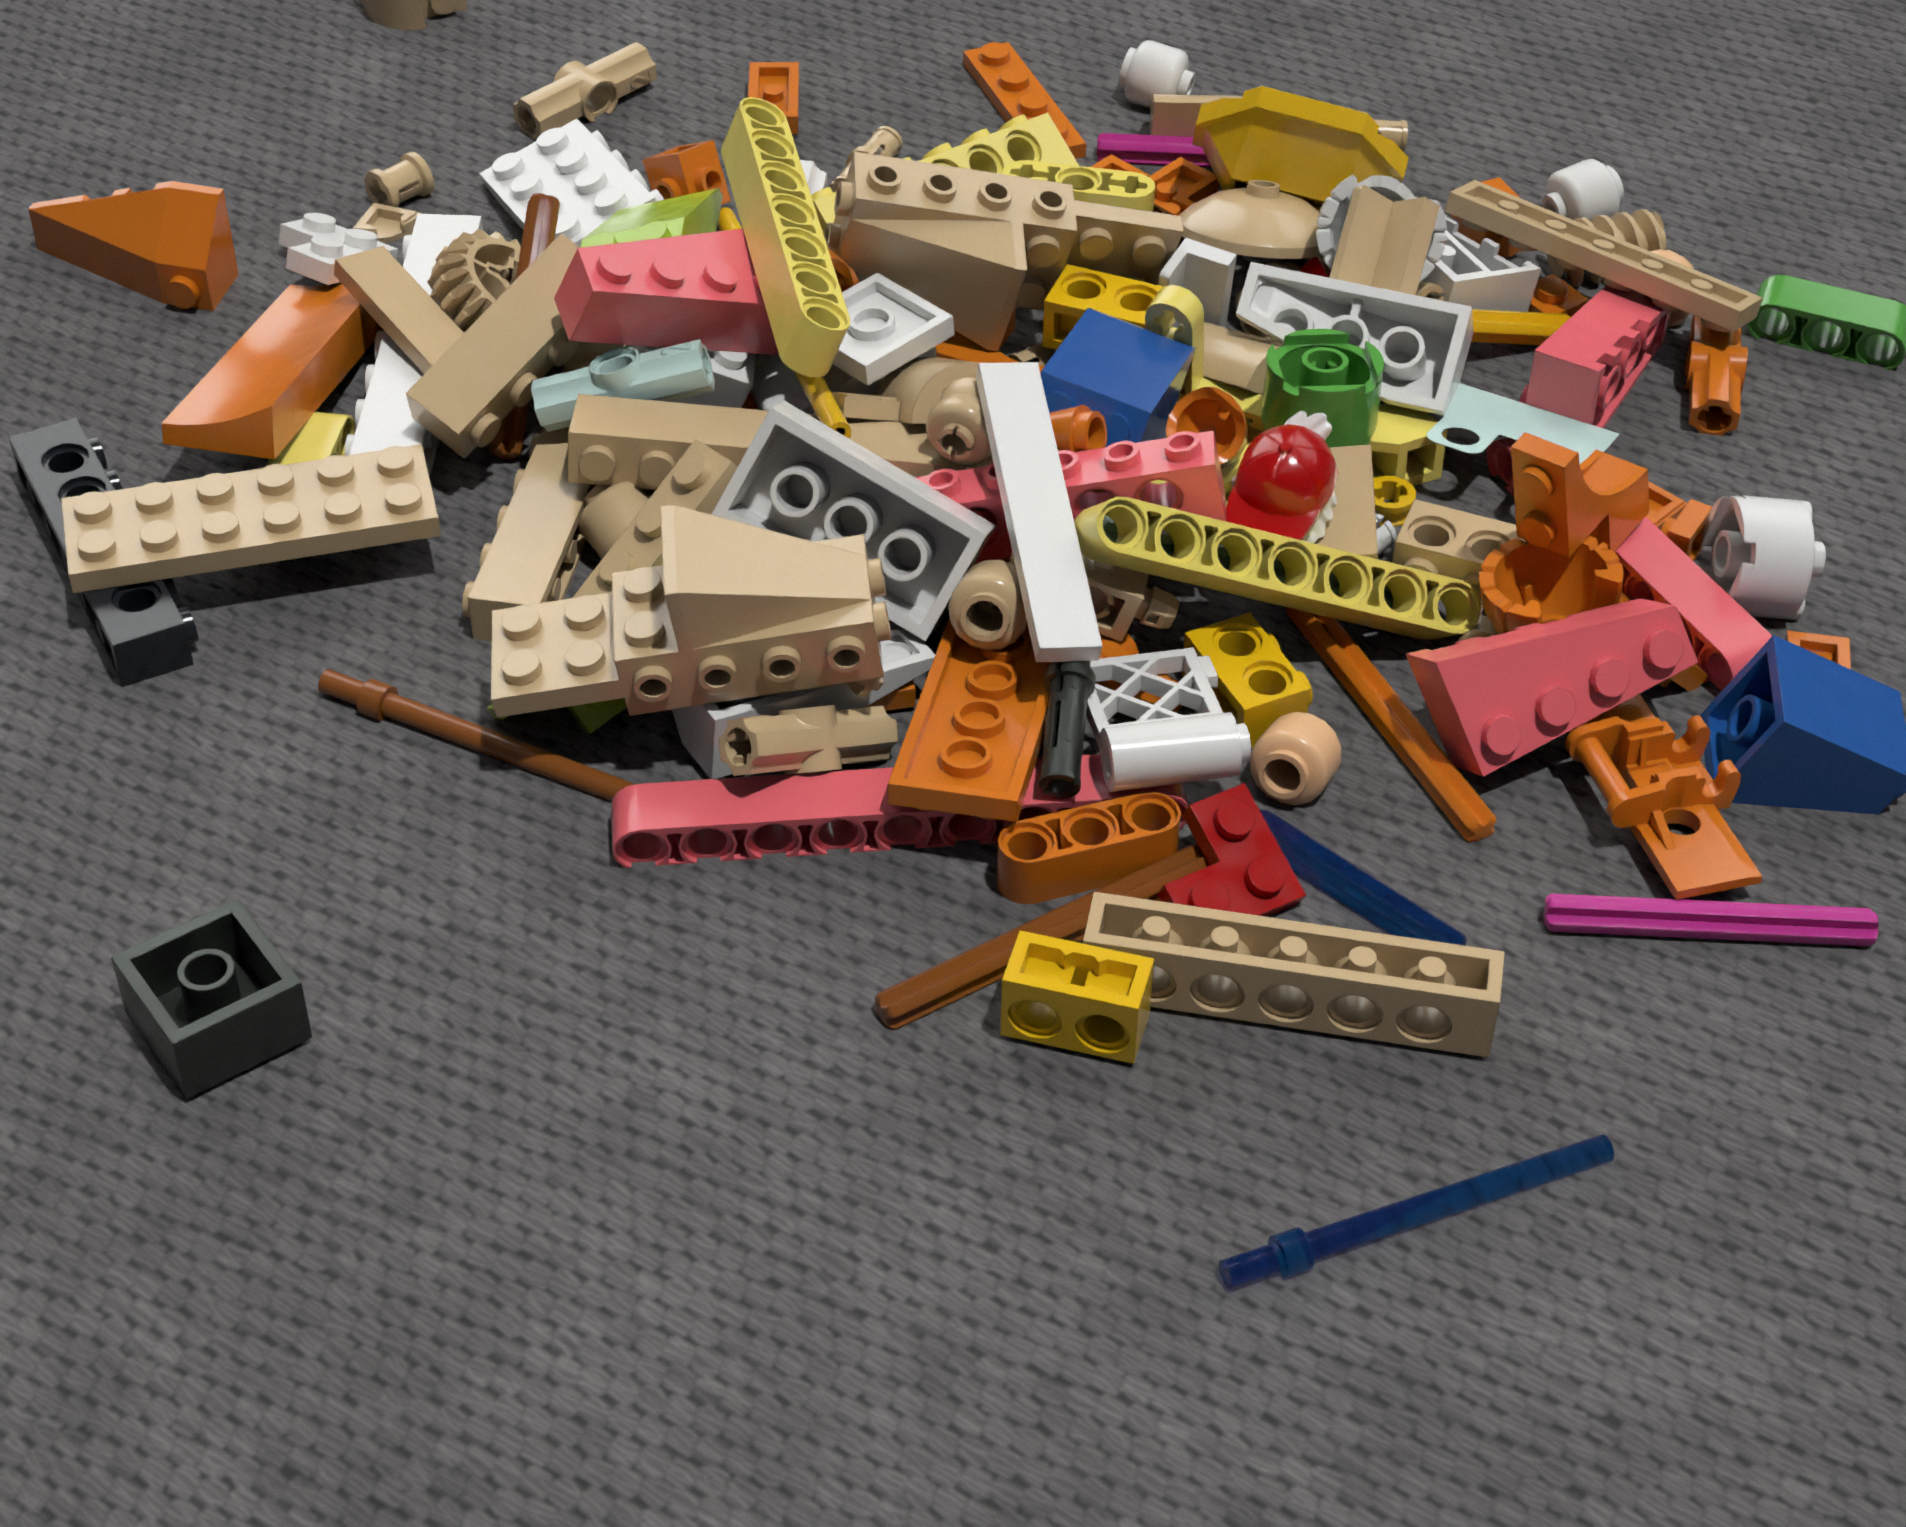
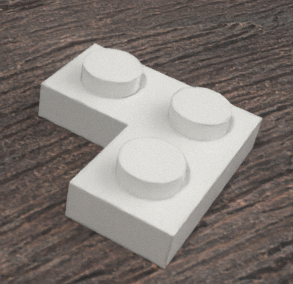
M306 213L301 220L286 222L280 225L278 244L288 248L285 268L326 285L340 282L334 276L335 259L384 246L396 260L398 248L377 241V234L363 229L343 228L336 225L334 217L326 214Z

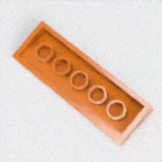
M290 284L161 423L163 444L275 460L372 345L377 331H383L384 329L343 284L324 286Z

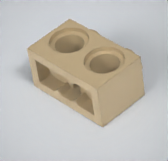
M1415 499L1395 541L1392 563L1462 580L1470 584L1476 590L1479 599L1482 600L1479 591V571L1481 572V565L1486 556L1494 549L1500 551V545L1511 539L1517 538L1522 541L1523 539L1517 537L1515 524Z

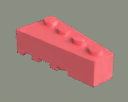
M743 228L577 248L554 297L569 341L666 348L700 339L702 344L706 345L707 351L778 355V349Z
M1606 285L1535 350L1530 381L1524 388L1519 402L1604 429L1663 344L1670 311L1656 306L1652 303L1651 297L1635 290L1622 291Z

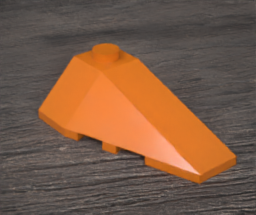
M169 181L157 183L152 190L132 192L131 188L115 190L111 196L91 199L86 195L36 202L32 203L28 208L38 250L161 303L175 305L182 309L196 308L214 311L239 275L225 194L222 188Z

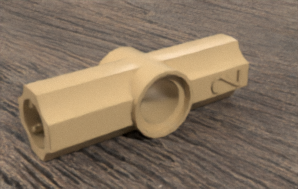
M637 42L588 66L578 61L568 62L556 73L553 83L520 98L519 102L513 104L514 120L518 123L522 132L533 139H537L543 132L549 129L560 128L576 118L584 117L590 122H594L596 120L593 118L605 112L608 114L612 113L616 108L619 98L656 80V64L649 56L647 48Z
M835 705L782 710L778 711L777 716L737 718V720H728L724 734L718 738L720 759L731 768L733 776L784 771V774H801L842 769V764L847 763L852 765L879 762V760L889 759L892 747L898 742L897 722L886 713L884 706L836 710Z

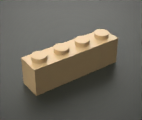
M562 233L406 392L412 418L464 459L477 446L482 448L494 439L500 430L503 418L516 405L522 407L533 398L531 392L533 380L543 378L554 365L557 367L564 365L578 347L579 342L569 341L554 300L577 248H580Z

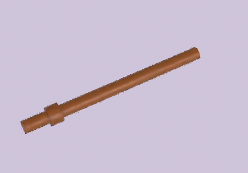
M326 669L320 676L318 682V690L320 692L356 705L358 713L381 722L385 717H388L612 802V798L619 790L635 785V783L400 696L396 687L378 680L369 679L363 682L331 669Z

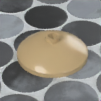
M1250 180L1248 181L1247 188L1216 192L1190 205L1179 215L1182 218L1183 225L1182 237L1237 255L1274 259H1302L1323 256L1319 253L1316 242V230L1318 228L1316 222L1319 211L1301 198L1280 192V184L1276 182Z

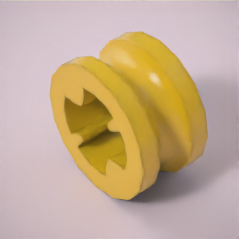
M1396 476L1374 478L1375 513L1384 516L1383 521L1378 525L1382 526L1389 520L1393 527L1402 526L1416 499L1414 486L1407 480ZM1385 500H1393V503H1387Z

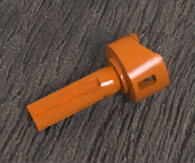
M1202 387L1188 393L1176 403L1168 416L1165 431L1167 438L1172 434L1183 431L1194 433L1214 431L1220 467L1224 469L1239 459L1247 445L1249 429L1245 415L1232 395L1219 388Z

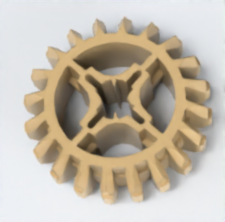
M477 229L473 234L463 232L458 238L453 239L448 247L445 246L435 259L436 264L433 266L431 276L427 281L432 289L430 297L463 332L516 280L521 249L518 240L514 239L508 242L497 231L490 236L480 229Z

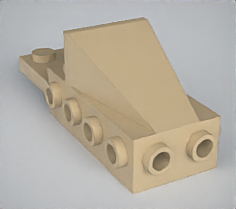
M854 152L846 181H839L834 206L836 216L834 223H827L824 238L827 247L854 270L859 282L875 273H879L951 314L955 331L987 350L999 351L1014 307L1044 311V300L1067 264L1158 285L1161 270L1177 249L1183 234L1181 216L1074 200L1072 184Z
M676 505L660 507L663 565L612 573V592L584 595L577 598L492 610L491 701L496 717L625 698L629 716L881 678L884 677L880 641L891 640L886 602L876 603L875 597L886 596L881 558L868 559L864 534L813 542Z

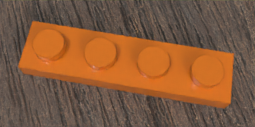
M992 42L983 45L981 48L963 51V65L1005 122L1023 114L1029 120L1048 112L1074 158L1086 157V142L1009 42Z

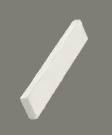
M1038 362L979 363L975 378L1035 661H1098L1103 646Z

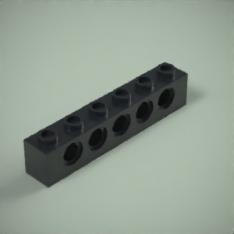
M77 417L8 437L19 480L68 579L61 498L80 496L87 492H107L122 489L116 471L114 469L107 470V461L98 437L87 438ZM172 578L76 593L122 687L194 665L190 644L199 641L197 629L188 607L179 609L176 607L180 603Z

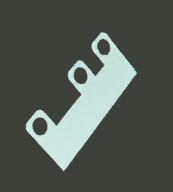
M1461 383L1445 415L1442 416L1443 418L1426 434L1427 438L1432 442L1465 453L1478 454L1483 452L1499 435L1518 440L1526 432L1578 452L1580 464L1596 449L1605 452L1620 435L1610 430ZM1448 428H1463L1476 433L1479 436V441L1472 445L1455 444L1446 440L1442 432Z

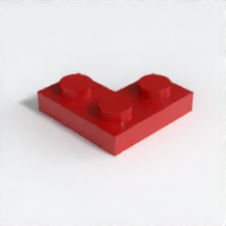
M1245 783L1188 806L1182 816L1203 855L1206 857L1209 866L1164 884L1157 893L1158 898L1162 902L1265 917L1299 904L1307 896Z

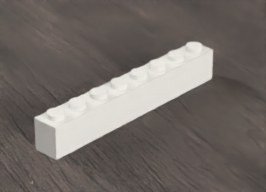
M417 214L412 235H405L403 239V268L429 296L432 289L427 281L431 276L433 266L436 264L435 259L445 246L448 247L453 239L458 238L463 232L473 234L477 229L483 230L482 217L472 215ZM377 331L375 337L376 362L375 365L368 364L366 367L365 399H358L356 402L355 434H348L346 437L345 456L379 451L392 446L406 447L422 444L430 478L439 439L412 418L406 397V392L424 374L385 331Z

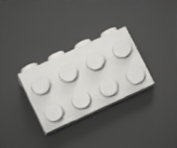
M577 118L560 128H552L543 132L536 142L516 153H508L499 157L490 168L479 173L486 188L523 230L530 197L534 193H543L556 197L560 202L555 239L562 233L579 247L584 237L618 210L664 200L657 189L650 192L648 185L637 169L630 172L626 161L617 149L611 152L607 142L598 130L591 133Z

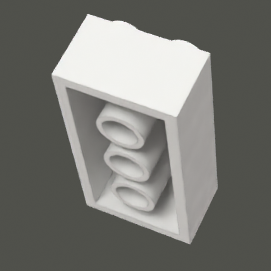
M786 401L769 409L711 514L813 542L864 534L868 559L881 558L886 596L875 597L876 603L886 602L889 620L924 641L936 631L948 610L954 588L967 570L974 565L996 527L993 523Z

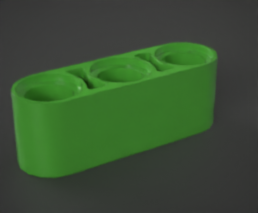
M1787 275L1768 277L1761 283L1756 295L1763 297L1757 317L1747 323V328L1754 338L1759 339L1760 336L1777 340L1776 343L1812 352L1813 349L1831 353L1830 356L1866 365L1868 362L1886 366L1885 369L1887 370L1895 369L1905 358L1906 305L1903 303Z

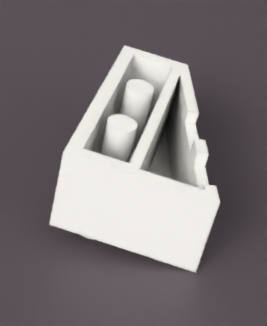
M1444 213L1447 229L1444 231L1447 235V240L1444 244L1445 249L1439 262L1434 263L1435 268L1423 280L1440 286L1444 293L1439 296H1443L1446 302L1471 306L1472 309L1528 312L1541 268L1529 261L1524 262L1522 267H1518L1498 255L1500 245L1485 238L1480 245L1457 232L1460 222Z

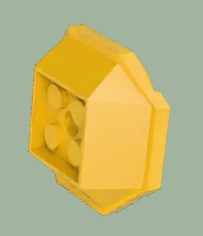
M1265 86L1244 91L1242 98L1223 97L1201 104L1192 145L1203 148L1222 190L1247 188L1248 181L1250 180L1272 181L1280 184V192L1301 198L1318 211H1320L1325 199L1331 197V191L1341 181L1351 175L1357 178L1358 183L1373 175L1390 176L1401 183L1404 179L1409 157L1394 141L1378 134L1380 126L1368 113Z

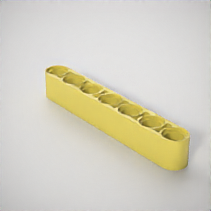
M754 97L744 98L739 103L722 144V158L779 356L785 365L798 374L819 378L829 372L850 326V316L787 118L782 110L766 100Z
M1115 497L1084 509L1074 522L1081 553L1093 561L1408 637L1437 640L1470 631L1478 623L1481 614V601L1476 590L1470 584L1459 579L1129 497ZM1105 515L1115 522L1118 529L1116 543L1110 541L1103 530ZM1162 530L1167 531L1174 542L1173 556H1169L1163 550L1160 536ZM1219 544L1224 546L1230 556L1228 570L1220 564L1217 549ZM1275 558L1283 564L1285 569V580L1283 583L1280 582L1274 572ZM1331 572L1337 577L1340 591L1338 596L1335 595L1329 585ZM1385 585L1390 589L1393 596L1392 609L1387 605L1384 598ZM1439 599L1446 608L1445 621L1441 618L1438 611Z

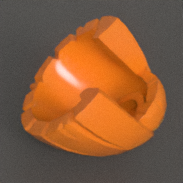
M1590 535L1569 558L1544 547H1537L1524 539L1522 541L1514 538L1501 544L1500 551L1494 549L1486 556L1481 565V572L1479 571V591L1484 610L1493 628L1498 634L1514 631V628L1533 623H1549L1566 619L1568 615L1619 604L1624 572L1622 563H1619V557L1614 550H1608V545L1604 542L1598 545L1597 538Z

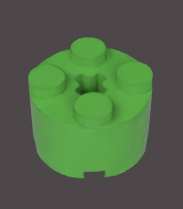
M1332 329L1299 330L1285 335L1284 345L1276 350L1274 344H1272L1266 355L1261 412L1262 423L1266 430L1284 425L1288 419L1299 411H1305L1307 417L1315 413H1324L1327 415V421L1332 425V432L1325 440L1329 448L1368 445L1370 437L1374 434L1377 427L1384 360L1379 350L1367 341H1365V350L1350 344L1349 333Z

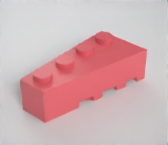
M1641 598L1568 615L1566 619L1544 624L1533 623L1514 628V631L1486 638L1474 637L1455 642V645L1435 650L1424 649L1406 654L1449 759L1455 767L1483 777L1698 663L1677 607Z

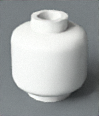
M1146 40L1137 49L1130 47L1121 67L1118 84L1125 87V96L1129 102L1150 109L1153 94L1190 95L1196 73L1188 71L1189 59L1185 51L1156 41Z
M1595 159L1583 160L1551 174L1546 183L1542 207L1572 220L1575 218H1587L1590 221L1596 215H1607L1611 218L1615 213L1619 212L1620 204L1623 201V184L1618 173L1612 167L1605 166Z

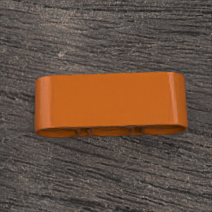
M1141 792L1009 824L1000 832L998 838V890L1005 898L1012 902L1035 904L1098 889L1178 851L1181 820L1179 805L1165 794Z

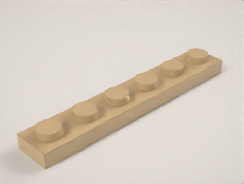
M1473 180L1449 193L1445 212L1461 218L1463 225L1476 231H1493L1509 238L1508 242L1521 250H1538L1555 257L1556 263L1566 269L1574 271L1587 270L1603 277V282L1614 289L1622 291L1635 290L1652 298L1653 304L1669 311L1683 310L1700 317L1701 323L1710 329L1721 332H1735L1757 317L1763 299L1761 296L1487 184Z

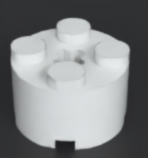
M1745 495L1722 496L1714 503L1708 515L1702 536L1701 546L1712 547L1710 566L1699 565V567L1752 617L1786 620L1800 619L1804 611L1805 597L1811 577L1818 578L1821 576L1826 561L1824 544L1814 541L1812 506L1810 502Z

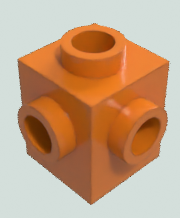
M714 140L679 145L642 160L651 191L657 189L664 200L719 188L723 195L721 205L731 201Z

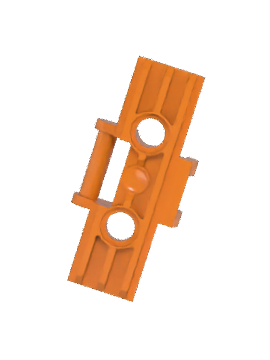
M1638 694L1568 731L1569 734L1565 739V748L1571 758L1583 763L1608 802L1606 812L1610 820L1617 827H1629L1675 900L1760 884L1762 880L1761 873L1718 811L1730 808L1741 782L1740 772L1731 760H1724L1719 763L1717 767L1718 774L1713 780L1700 761L1710 738V729L1702 717L1699 715L1692 716L1687 722L1688 728L1686 733L1679 739L1674 740L1676 734L1668 722H1661L1659 718H1656L1644 699ZM1667 824L1685 825L1692 828L1695 833L1690 835L1675 834L1669 831Z

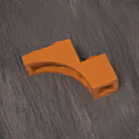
M1526 432L1511 446L1517 537L1537 547H1544L1569 558L1590 535L1597 538L1598 545L1604 542L1608 545V550L1613 549L1615 552L1649 513L1647 468L1597 449L1580 464L1578 452Z

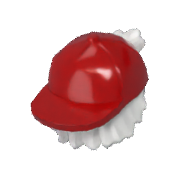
M1299 411L1288 419L1284 425L1270 428L1260 433L1251 441L1241 460L1237 475L1232 478L1231 485L1233 488L1226 506V522L1310 543H1315L1318 538L1325 536L1326 522L1333 519V507H1337L1334 489L1338 475L1335 458L1325 441L1332 432V425L1327 421V415L1315 413L1307 417L1305 411Z

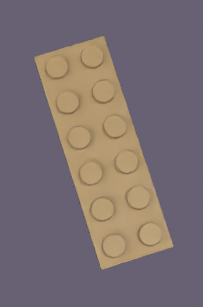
M422 444L406 447L392 446L379 451L346 456L332 455L313 461L286 465L272 464L253 470L226 474L212 473L200 478L166 483L153 482L140 487L107 492L94 491L80 496L61 498L68 575L73 593L441 536L439 518Z

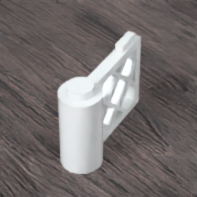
M1194 647L1101 658L1098 661H1091L1090 667L1096 675L1095 682L1114 680L1122 683L1117 690L1095 684L1094 692L1088 697L1086 717L1100 750L1103 777L1109 792L1239 776L1242 763L1250 761L1251 741L1248 728L1245 723L1237 724L1231 712L1223 713L1212 687H1218V675L1209 655L1198 657ZM1182 671L1185 673V676L1178 683L1157 676L1158 674ZM1141 690L1161 697V699L1153 705L1134 698V696ZM1180 704L1202 713L1181 715L1172 712V710ZM1116 712L1138 719L1134 722L1110 725L1108 723V720Z

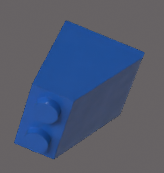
M1087 308L1041 370L1040 374L1049 413L1080 405L1088 406L1091 411H1099L1103 415L1107 426L1106 447L1119 441L1137 443L1163 439L1166 433L1168 416L1176 405L1196 347L1092 308Z
M1775 635L1765 643L1700 714L1710 729V738L1704 751L1705 768L1714 780L1717 776V767L1724 760H1731L1741 774V782L1732 803L1879 815L1894 799H1898L1906 793V723L1900 691Z

